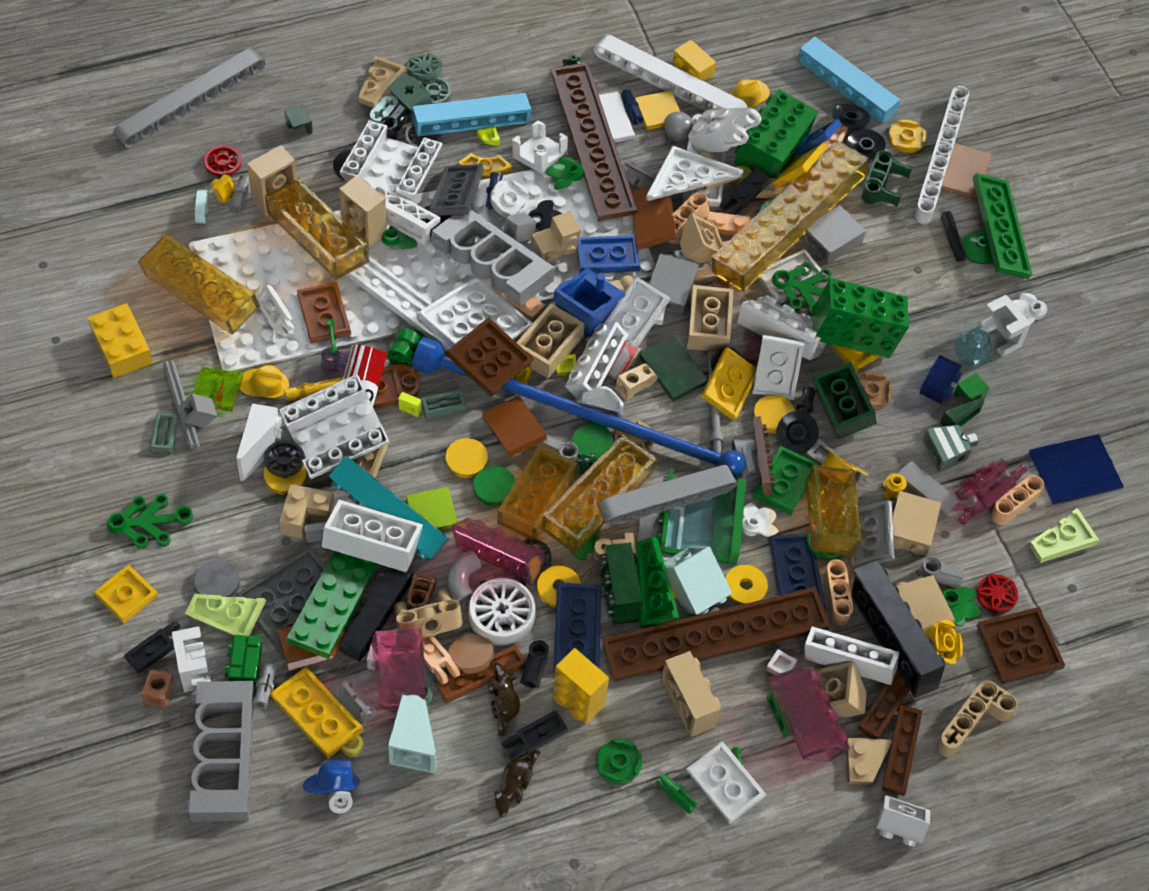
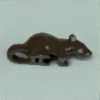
M496 663L494 673L497 682L492 681V685H489V693L495 694V701H491L493 718H498V735L505 736L510 721L517 716L520 710V700L514 691L512 683L516 676L511 674L500 663Z
M534 750L525 758L513 760L505 766L500 791L494 792L496 808L501 818L506 816L510 803L514 799H516L518 804L521 803L523 798V791L521 789H527L533 775L534 764L541 753L540 751Z

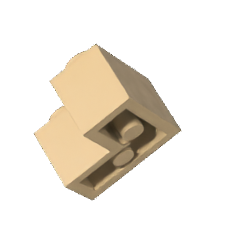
M568 211L552 217L550 228L532 234L530 245L536 255L546 262H552L560 256L571 255L577 250L581 229L572 212Z
M291 484L279 521L281 534L303 538L304 526L307 525L308 520L327 522L335 506L334 493Z

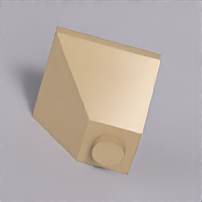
M691 213L688 216L680 240L684 258L700 264L728 257L716 225Z
M853 661L816 670L812 701L813 712L845 718L865 714L867 693L857 666Z

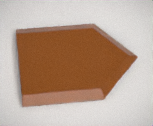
M293 626L277 630L288 671L333 660L347 631H343L332 654L327 659L286 643L287 636Z

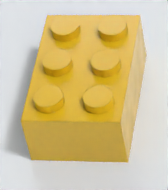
M127 303L87 317L91 333L113 379L153 364L150 349Z
M574 648L556 665L553 688L554 700L559 705L567 707L576 720H581L587 724L605 707L609 677Z

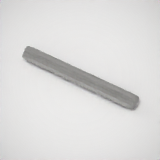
M173 360L165 361L163 364L188 448L190 450L197 449L200 444L194 425L184 423L179 405L186 398L175 362Z

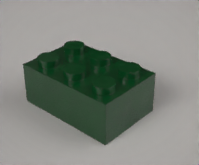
M851 362L812 377L816 394L837 439L877 424L876 413Z
M629 542L605 545L604 554L600 555L601 565H599L600 577L604 578L605 582L603 584L604 597H608L609 604H606L607 616L612 617L613 625L639 622L643 600L632 544Z

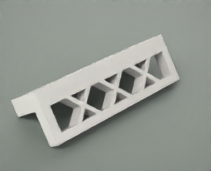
M378 183L373 185L372 188L384 194L386 199V224L425 245L429 241L430 230L440 223V217ZM388 201H396L400 204H391ZM404 210H413L416 213H407ZM420 219H429L431 221L426 223Z

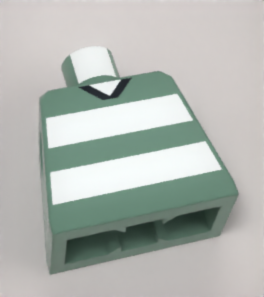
M959 425L928 428L923 438L938 472L966 461L970 455L971 447L978 445L976 434L965 435Z

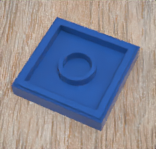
M835 119L809 134L797 147L795 152L798 156L829 140L842 125L839 119Z

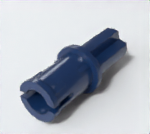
M623 90L621 97L625 105V111L628 112L631 123L638 125L636 117L640 123L643 121L638 108L639 103L635 101L631 90Z
M497 172L491 173L489 187L486 188L487 199L485 206L488 210L494 209L490 201V193L493 187L503 179L502 174Z

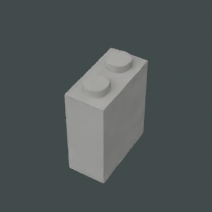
M839 205L806 225L801 239L826 264H829L863 243L866 230L851 217L848 211Z
M668 254L659 255L649 285L670 297L665 310L684 315L698 274V264L690 260L677 259Z

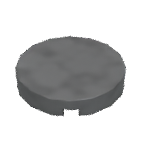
M214 560L203 564L197 570L194 577L195 588L198 594L233 597L240 585L239 574L236 568L229 562Z

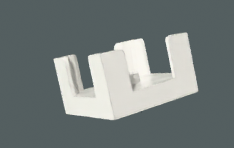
M538 120L532 125V137L521 145L520 136L512 139L513 158L543 174L550 165L558 163L560 157L568 155V137L560 133L559 144L546 137L545 124Z
M1007 295L988 303L985 310L994 312V314L981 321L978 329L983 334H987L995 329L1002 334L1008 343L997 348V351L1003 357L1022 347L1031 323Z
M200 627L172 632L184 693L196 690L197 682H211L209 676L191 680L192 675L208 672L203 642L184 645L186 640L201 637Z

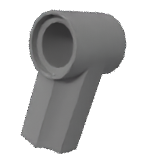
M548 435V439L538 443L536 451L558 461L563 469L571 470L576 467L575 461L578 459V447L574 443H563Z
M755 439L733 440L732 450L739 452L745 460V468L741 474V479L750 481L759 477L760 471L756 458L757 447Z
M929 556L921 564L918 570V577L933 575L938 583L960 588L964 578V569L943 564L938 558Z

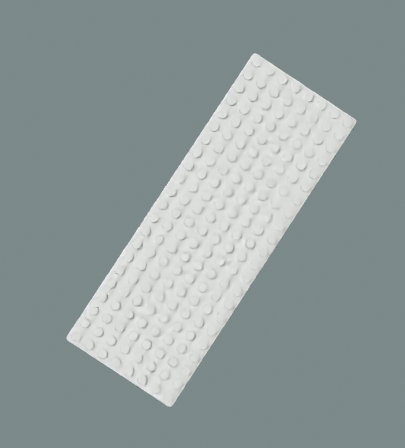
M534 169L503 175L502 180H515L527 190L529 206L524 212L527 215L532 210H536L540 202L553 200V210L561 213L572 212L581 229L580 237L635 235L633 215L598 221L584 175L579 181H573L570 186L562 189H554L556 178L547 175L545 172L541 174ZM490 178L481 180L471 210L503 231L505 217L498 214L495 209L488 210L485 206L487 199L486 188L489 187ZM436 190L418 193L415 198L409 201L424 208L431 205ZM341 210L189 243L224 374L329 351L331 347L330 340L310 343L297 296V290L337 282L351 329V335L335 338L337 349L393 337L401 328L419 331L339 270V265L353 254L356 255L358 250H362L431 303H434L476 276L471 270V264H460L454 261L450 253L446 255L440 250L435 249L432 245V237L429 238L425 245L416 240L418 245L412 249H400L396 246L389 247L384 245L382 240L371 249H368L342 227ZM404 210L407 213H416L413 210ZM534 218L536 223L540 222L539 218ZM474 234L459 246L471 247L482 239ZM531 239L519 242L524 247L535 253L530 245ZM649 248L638 249L640 271L603 273L605 280L612 282L628 275L634 279L638 277L641 280L652 278L656 265ZM494 249L480 260L485 262L493 261L501 256L502 253ZM577 250L571 255H563L552 262H548L554 267V281L536 294L535 298L542 303L554 300V290L568 279L571 280L579 274ZM514 263L502 272L501 275L513 276L523 268ZM481 278V279L484 280L489 286L492 284V283H491V278H490V279ZM266 285L273 287L293 318L291 323L294 328L291 331L288 330L289 334L286 337L274 331L254 300Z

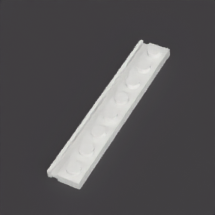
M358 250L356 255L353 254L339 265V270L429 339L440 342L445 351L451 348L417 317L419 311L432 303L362 250Z

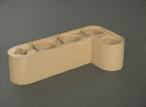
M987 680L982 681L942 733L937 743L938 752L944 757L954 756L986 712L999 721H1008L1017 708L1016 698L995 683ZM982 692L987 693L990 697L984 696ZM1001 705L1006 706L1009 710L1003 709ZM969 708L975 709L978 713L972 712ZM957 724L963 725L966 729L959 728ZM952 737L954 741L951 744H948L949 740Z

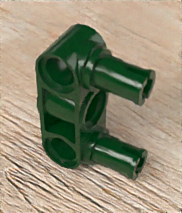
M879 151L867 174L862 192V200L867 204L883 201L898 207L902 194L885 189L888 176L894 173L909 178L913 166L897 162L888 151Z

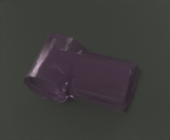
M330 347L324 348L321 353L322 370L329 374L335 373L338 370L345 371L350 352H341L337 349V352L333 354L329 351Z

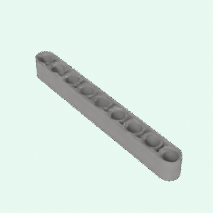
M248 48L119 123L114 128L113 134L126 148L134 147L259 73L265 67L266 62L254 49Z

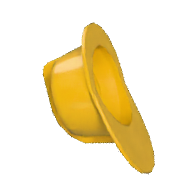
M743 79L735 85L729 94L744 101L748 108H754L769 97L770 91L767 85L761 81Z
M265 365L244 372L238 380V387L245 395L278 398L284 395V389L289 388V381L278 368L272 365Z
M826 447L829 453L820 469L832 480L845 481L857 471L869 476L868 473L838 457Z

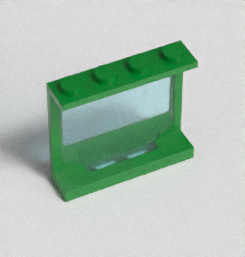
M669 469L668 476L663 477V482L675 479L673 478L674 469ZM737 479V486L730 492L680 506L684 508L682 529L679 522L680 510L673 508L659 513L658 526H662V530L657 532L656 538H658L661 553L675 555L689 546H710L717 562L736 565L740 555L746 480Z

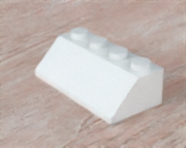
M338 500L324 526L322 547L407 572L414 557L423 524Z

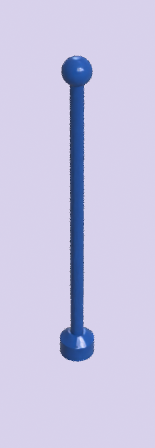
M426 337L420 340L413 357V369L430 374L440 368H444L469 377L453 361L445 356L440 342ZM513 379L502 388L503 390L713 465H727L734 478L741 475L745 468L744 457L734 450L721 454Z

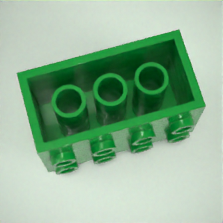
M780 89L774 95L770 94L765 103L766 107L762 106L758 112L761 116V122L758 126L748 129L747 135L749 139L745 144L738 145L734 152L736 154L734 163L746 166L751 171L757 166L770 178H777L796 154L797 147L810 134L818 114L816 109Z
M833 278L828 280L812 309V330L817 333V337L821 338L819 342L886 358L892 356L909 328L907 296Z

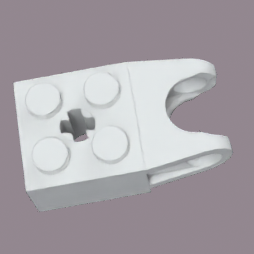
M752 108L707 110L702 114L697 124L693 126L688 138L698 154L705 151L708 153L728 151L730 147L746 143L749 139L746 131L758 126L761 122V116ZM748 114L754 116L756 120H752Z

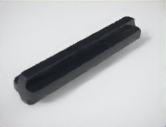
M950 211L942 212L941 220L955 259L958 262L965 261L967 254L953 215Z

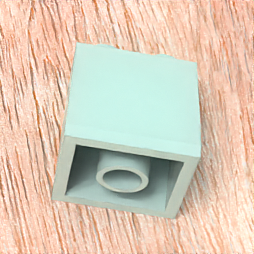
M689 546L664 561L671 589L676 594V598L687 614H705L709 611V607L714 604H722L727 600L726 597L732 594L710 546Z
M402 695L388 745L389 764L435 774L436 751L426 701L417 695Z

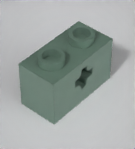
M405 72L388 86L392 96L397 98L401 105L406 106L411 115L413 106L433 104L430 99V92L425 87L421 89L417 79L414 76L409 77Z

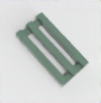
M461 389L421 398V405L423 406L426 419L467 410ZM459 397V399H455V400H450V401H448V399H453V398ZM439 401H440V403H437V404L427 405V404H430V403H435V402H439Z
M157 412L150 446L151 452L159 451V453H164V451H168V454H173L179 420L178 414ZM165 418L161 443L157 445L161 419ZM170 418H171V419H172V425H171V431H170V436H169V442H168V445H165V444H166V439H167L168 428H169V422H170Z

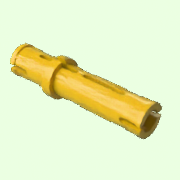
M343 377L313 384L303 383L302 386L284 389L286 401L290 402L308 397L341 382Z

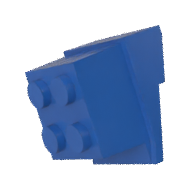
M586 268L554 290L553 302L561 310L585 323L584 335L590 338L595 332L596 326L606 321L616 304L626 296V293L606 281L603 273L597 275L589 268Z

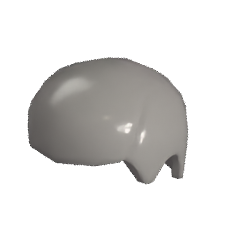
M682 111L672 112L667 115L664 122L667 138L676 143L685 142L689 139L688 135L693 128L690 116Z

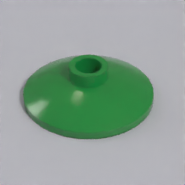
M971 232L963 238L962 243L967 259L977 264L993 262L986 232Z

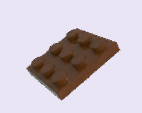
M489 317L448 349L445 354L490 397L501 390L534 360Z
M1040 607L979 621L976 625L1001 684L1060 670L1065 666Z

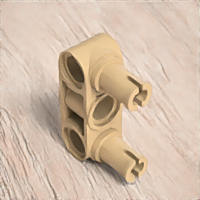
M446 590L437 593L438 603L424 605L408 610L405 602H397L394 604V612L396 614L399 638L403 641H413L459 628L463 624L460 603L457 600L451 599L449 592Z

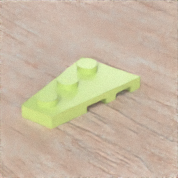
M1077 508L1066 519H1061L1058 525L1046 530L1031 541L1030 549L1038 561L1042 563L1098 544L1099 539Z
M194 594L185 615L233 636H250L266 600L264 598L250 599L245 597L235 598L222 597L221 595Z

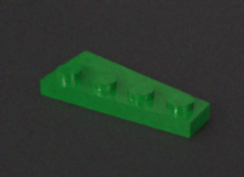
M649 537L636 542L637 575L643 600L640 627L647 628L679 619L658 538Z

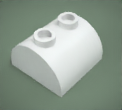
M885 795L876 829L880 830L879 834L889 839H892L893 835L903 838L902 842L909 846H915L916 842L922 844L930 825V810Z

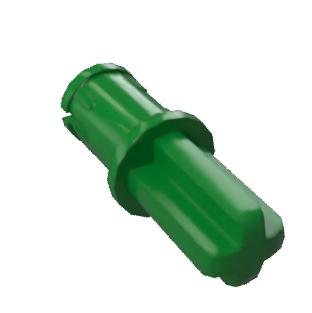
M666 773L659 777L661 781L657 780L655 784L669 796L670 801H675L689 814L696 809L697 803L683 791L684 787L678 786Z

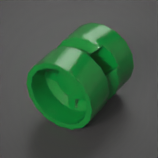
M408 328L399 329L386 352L388 360L395 365L404 364L410 366L416 348L422 339L420 335Z

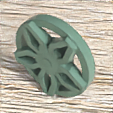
M432 53L410 57L407 63L408 74L416 79H430L439 75L442 71V61L432 55Z
M435 76L419 81V87L422 89L425 86L430 92V99L433 104L445 103L451 97V86L444 78ZM443 84L447 87L448 90L442 88Z

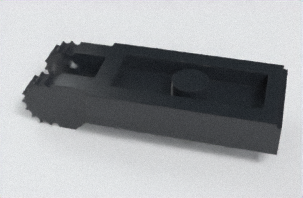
M756 166L729 196L721 202L720 208L725 210L736 201L737 203L728 213L736 215L760 194L772 181L771 178Z
M175 621L164 629H159L124 655L125 660L139 675L175 649L173 638L170 639L169 637L172 636V632L178 631L181 625Z
M554 710L516 731V734L502 742V746L504 749H508L521 741L522 746L509 754L511 760H516L527 752L530 753L568 732V728L557 711Z

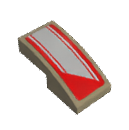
M624 341L606 376L617 381L619 375L633 367L642 349Z

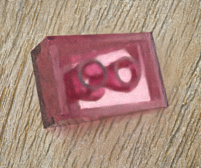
M421 629L376 631L372 639V650L379 706L400 705L402 695H417L426 701L424 647Z

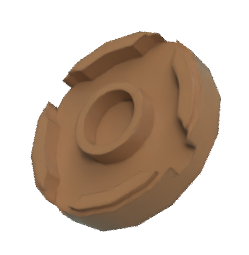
M865 372L858 376L873 409L879 410L884 408L890 402L893 394L890 381L888 382L885 376L876 372Z
M470 634L456 639L449 648V655L459 670L470 674L486 669L491 659L493 660L494 650L489 639L481 635Z

